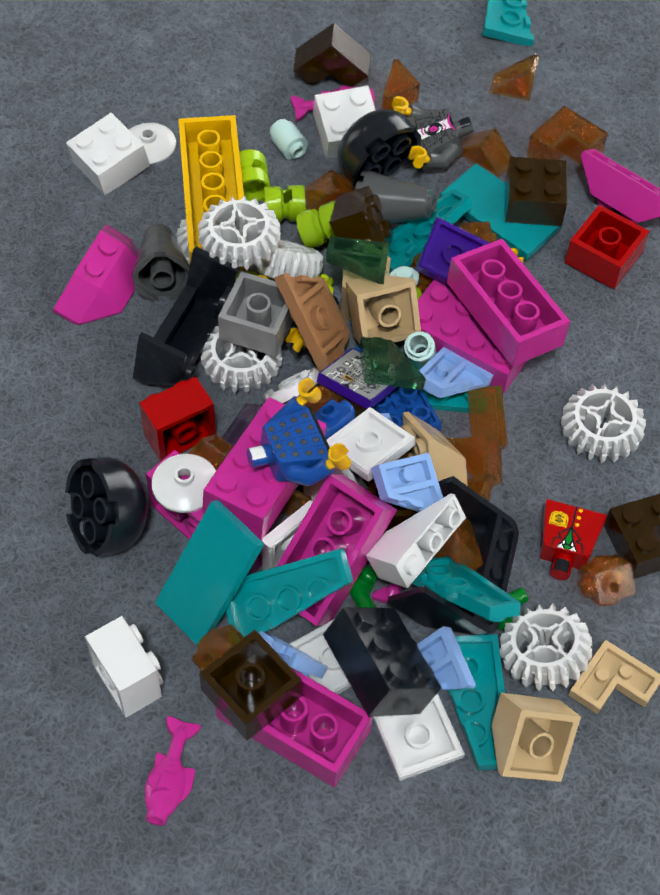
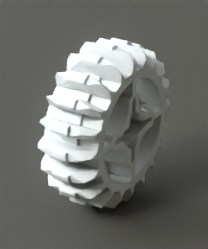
M231 196L230 201L225 202L220 199L218 206L210 205L209 212H203L202 221H200L198 226L199 244H201L203 250L209 252L211 258L220 257V264L224 265L228 261L232 263V268L243 266L248 271L250 265L253 264L259 268L261 260L269 262L271 254H276L277 245H279L281 239L280 223L276 219L274 210H269L267 207V203L259 205L256 198L252 201H247L245 196L241 200H235Z
M280 240L279 245H277L276 254H271L269 262L261 260L259 268L252 264L250 265V270L260 275L269 276V278H275L285 273H289L290 277L304 275L314 278L319 277V274L322 272L323 256L314 248L287 240Z
M215 326L213 334H210L208 341L201 351V364L204 367L206 377L211 378L213 385L220 383L223 391L232 386L234 394H236L238 388H244V392L248 394L252 386L259 392L261 382L269 386L271 377L277 378L279 369L282 366V347L277 357L265 353L264 358L259 361L257 359L259 351L220 340L219 327ZM224 349L225 351H227V353L225 354V358L221 361L218 356L220 352Z
M605 383L600 389H597L592 384L588 391L581 388L577 395L572 394L568 403L564 406L561 418L563 437L569 438V447L578 445L577 455L586 451L588 452L589 461L594 458V455H597L601 464L606 460L607 456L615 463L619 456L626 459L630 452H634L638 448L640 441H642L646 426V420L643 419L644 409L637 408L638 399L629 400V392L624 394L618 393L617 386L613 390H608ZM604 417H606L607 419L603 425V428H600V425L603 422Z
M553 603L549 609H543L538 604L536 611H531L525 607L523 611L524 616H514L512 618L513 623H506L505 633H502L500 637V657L503 659L506 671H511L514 681L522 679V684L525 688L532 683L535 684L538 691L542 689L543 685H549V688L554 691L556 684L559 683L567 688L569 678L578 681L580 672L587 671L588 661H591L592 637L588 633L586 623H580L577 613L569 616V611L566 607L556 611ZM526 640L529 645L527 646V651L522 654L519 649ZM569 640L573 647L566 654L563 648L564 644Z

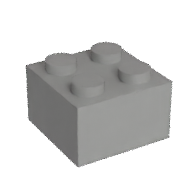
M240 272L218 316L220 340L277 357L293 320L275 281Z

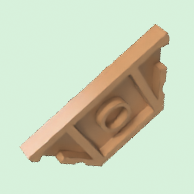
M289 273L276 276L274 280L287 304L290 316L296 323L303 337L304 345L309 350L320 372L344 355V347L348 342L350 331L324 278H310L304 275L290 277Z

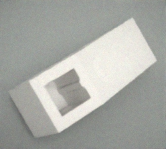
M450 493L385 532L366 555L379 579L405 588L412 584L466 518L455 494Z

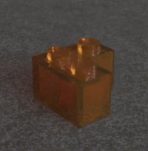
M564 105L531 134L527 157L560 160L563 156H567L584 167L581 159L582 152L584 150L596 149L603 154L608 132Z

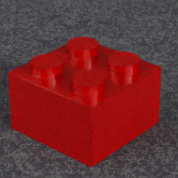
M598 205L570 240L565 263L615 290L642 255L649 230Z
M196 376L189 380L180 381L165 391L151 394L145 400L139 402L144 436L160 462L174 450L181 454L216 437L214 403Z

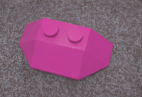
M596 149L584 150L582 152L581 159L590 193L599 199L598 203L608 209H616L622 213V217L634 223L660 217L659 187L603 155Z
M106 224L100 230L73 273L52 312L76 325L120 314L135 290L132 272L138 250L132 239Z

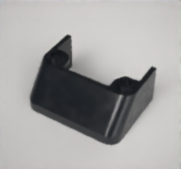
M195 246L192 252L187 284L155 336L151 337L143 332L139 335L133 379L143 384L175 385L180 381L192 378L196 370L194 363L208 341L210 334L213 333L215 326L218 324V316L237 280L240 267L232 268V263L228 261L222 265L220 264V257L211 258L209 252Z
M454 476L438 481L443 498L450 493L455 494L466 516L465 520L447 540L452 545L449 556H454L506 592L519 538L516 522L512 517ZM426 586L388 596L387 603L428 628L440 629L442 626L451 627L453 632L486 635L495 632L499 626V622L488 621L484 617L444 599Z

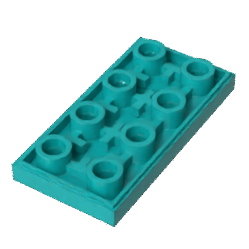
M477 163L440 193L441 198L452 189H455L469 196L472 207L463 217L496 240L503 239L510 248H516L518 255L524 257L526 261L562 229V226L505 222V182Z
M219 500L210 502L155 603L198 647L204 645L209 640L265 544Z

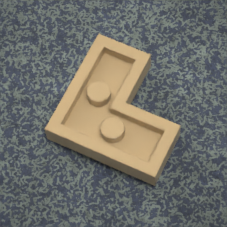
M605 639L589 662L587 671L580 675L579 680L571 688L568 696L597 715L615 689L645 708L660 685V674Z

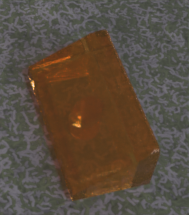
M490 386L468 391L473 451L504 450L508 443L502 386Z

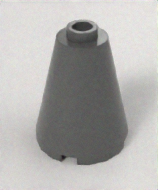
M363 171L360 174L365 177L363 182H357L355 190L370 186L373 195L377 194L382 205L381 213L384 220L388 219L390 224L429 218L431 213L436 211L437 197L433 195L432 190L373 171Z
M154 224L146 229L132 272L136 291L152 301H159L158 297L170 296V300H174L179 297L187 284L190 266L172 230L168 226Z

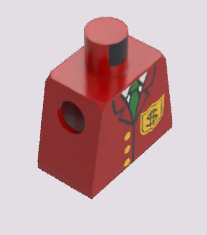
M550 499L546 500L541 519L539 558L552 562L550 575L553 578L567 580L570 577L571 568L585 569L607 518L606 514Z

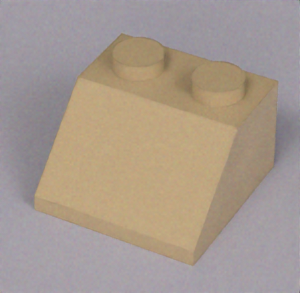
M373 274L346 281L353 336L364 350L406 340L412 333L421 332L416 282L413 278Z
M501 693L491 725L498 773L504 777L561 782L581 716L557 699Z

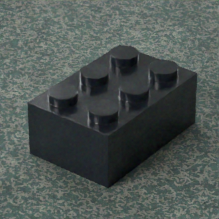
M343 607L323 634L368 717L420 714L442 688L432 668L427 664L418 649L417 643L403 624L401 616L394 608Z

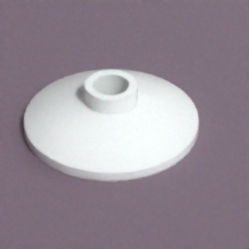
M143 123L129 129L144 145L149 164L167 159L176 148L175 135L169 128L161 124Z
M179 454L164 460L156 468L152 477L153 494L156 500L170 511L178 513L198 511L203 506V489L216 470L209 461L197 455ZM181 476H190L186 480H182L179 478Z

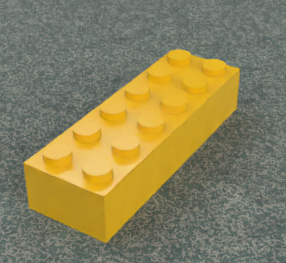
M235 115L178 119L190 263L195 246L202 249L201 244H199L198 226L200 221H202L203 212H209L210 205L218 206L220 199L228 202L231 196L235 200H241L244 196ZM242 266L239 268V271H246V269Z

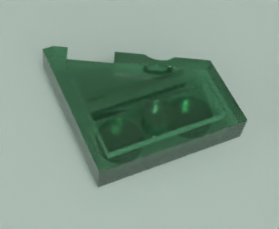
M330 236L326 252V262L378 284H384L390 243Z
M361 337L359 350L364 383L423 390L426 381L425 376L392 340H386L381 337Z

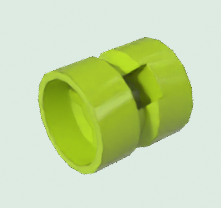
M258 150L240 151L244 196L247 201H252L255 198L257 201H263L264 187L271 186L266 158Z
M288 185L285 190H282L280 186L264 187V203H267L269 210H274L279 223H282L284 218H287L289 222H296L297 214L306 211L304 185Z
M336 201L321 205L319 211L309 209L297 214V228L306 247L315 248L327 242V238L332 242L337 240L329 223Z

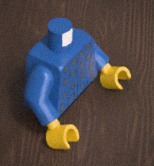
M311 378L303 379L298 385L300 395L298 397L293 396L262 427L261 445L247 449V459L250 467L256 468L269 465L274 479L278 482L288 481L312 486L332 474L335 467L339 470H347L351 465V460L346 455L349 450L341 443L334 444L330 448L311 406H305L307 402H318L322 396L318 387L308 393L315 385Z

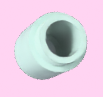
M280 119L271 126V140L286 159H298L304 155L308 141L291 121Z
M414 332L407 337L404 343L407 359L415 368L421 369L437 354L434 340L428 333Z

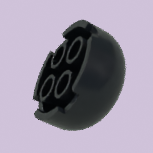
M379 109L369 112L357 119L343 135L338 148L340 169L354 187H356L357 182H363L365 176L360 175L363 171H373L389 176L402 164L406 167L412 161L408 158L410 150L413 146H420L421 135L412 122L398 111Z
M96 457L78 460L68 474L65 492L71 493L72 513L66 514L79 549L84 554L91 553L96 557L118 554L127 550L138 540L146 522L147 500L141 480L130 466L115 458ZM81 518H86L83 523L84 536L81 534L80 531Z

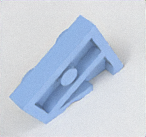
M443 347L416 373L413 384L429 394L442 398L487 387L490 385L494 375Z
M429 453L379 464L371 468L379 497L382 501L420 512L443 498Z
M442 626L417 644L418 649L427 664L432 668L436 679L442 688L440 690L473 689L476 687L451 627Z
M260 630L259 634L291 668L307 677L312 675L323 678L328 666L280 638Z

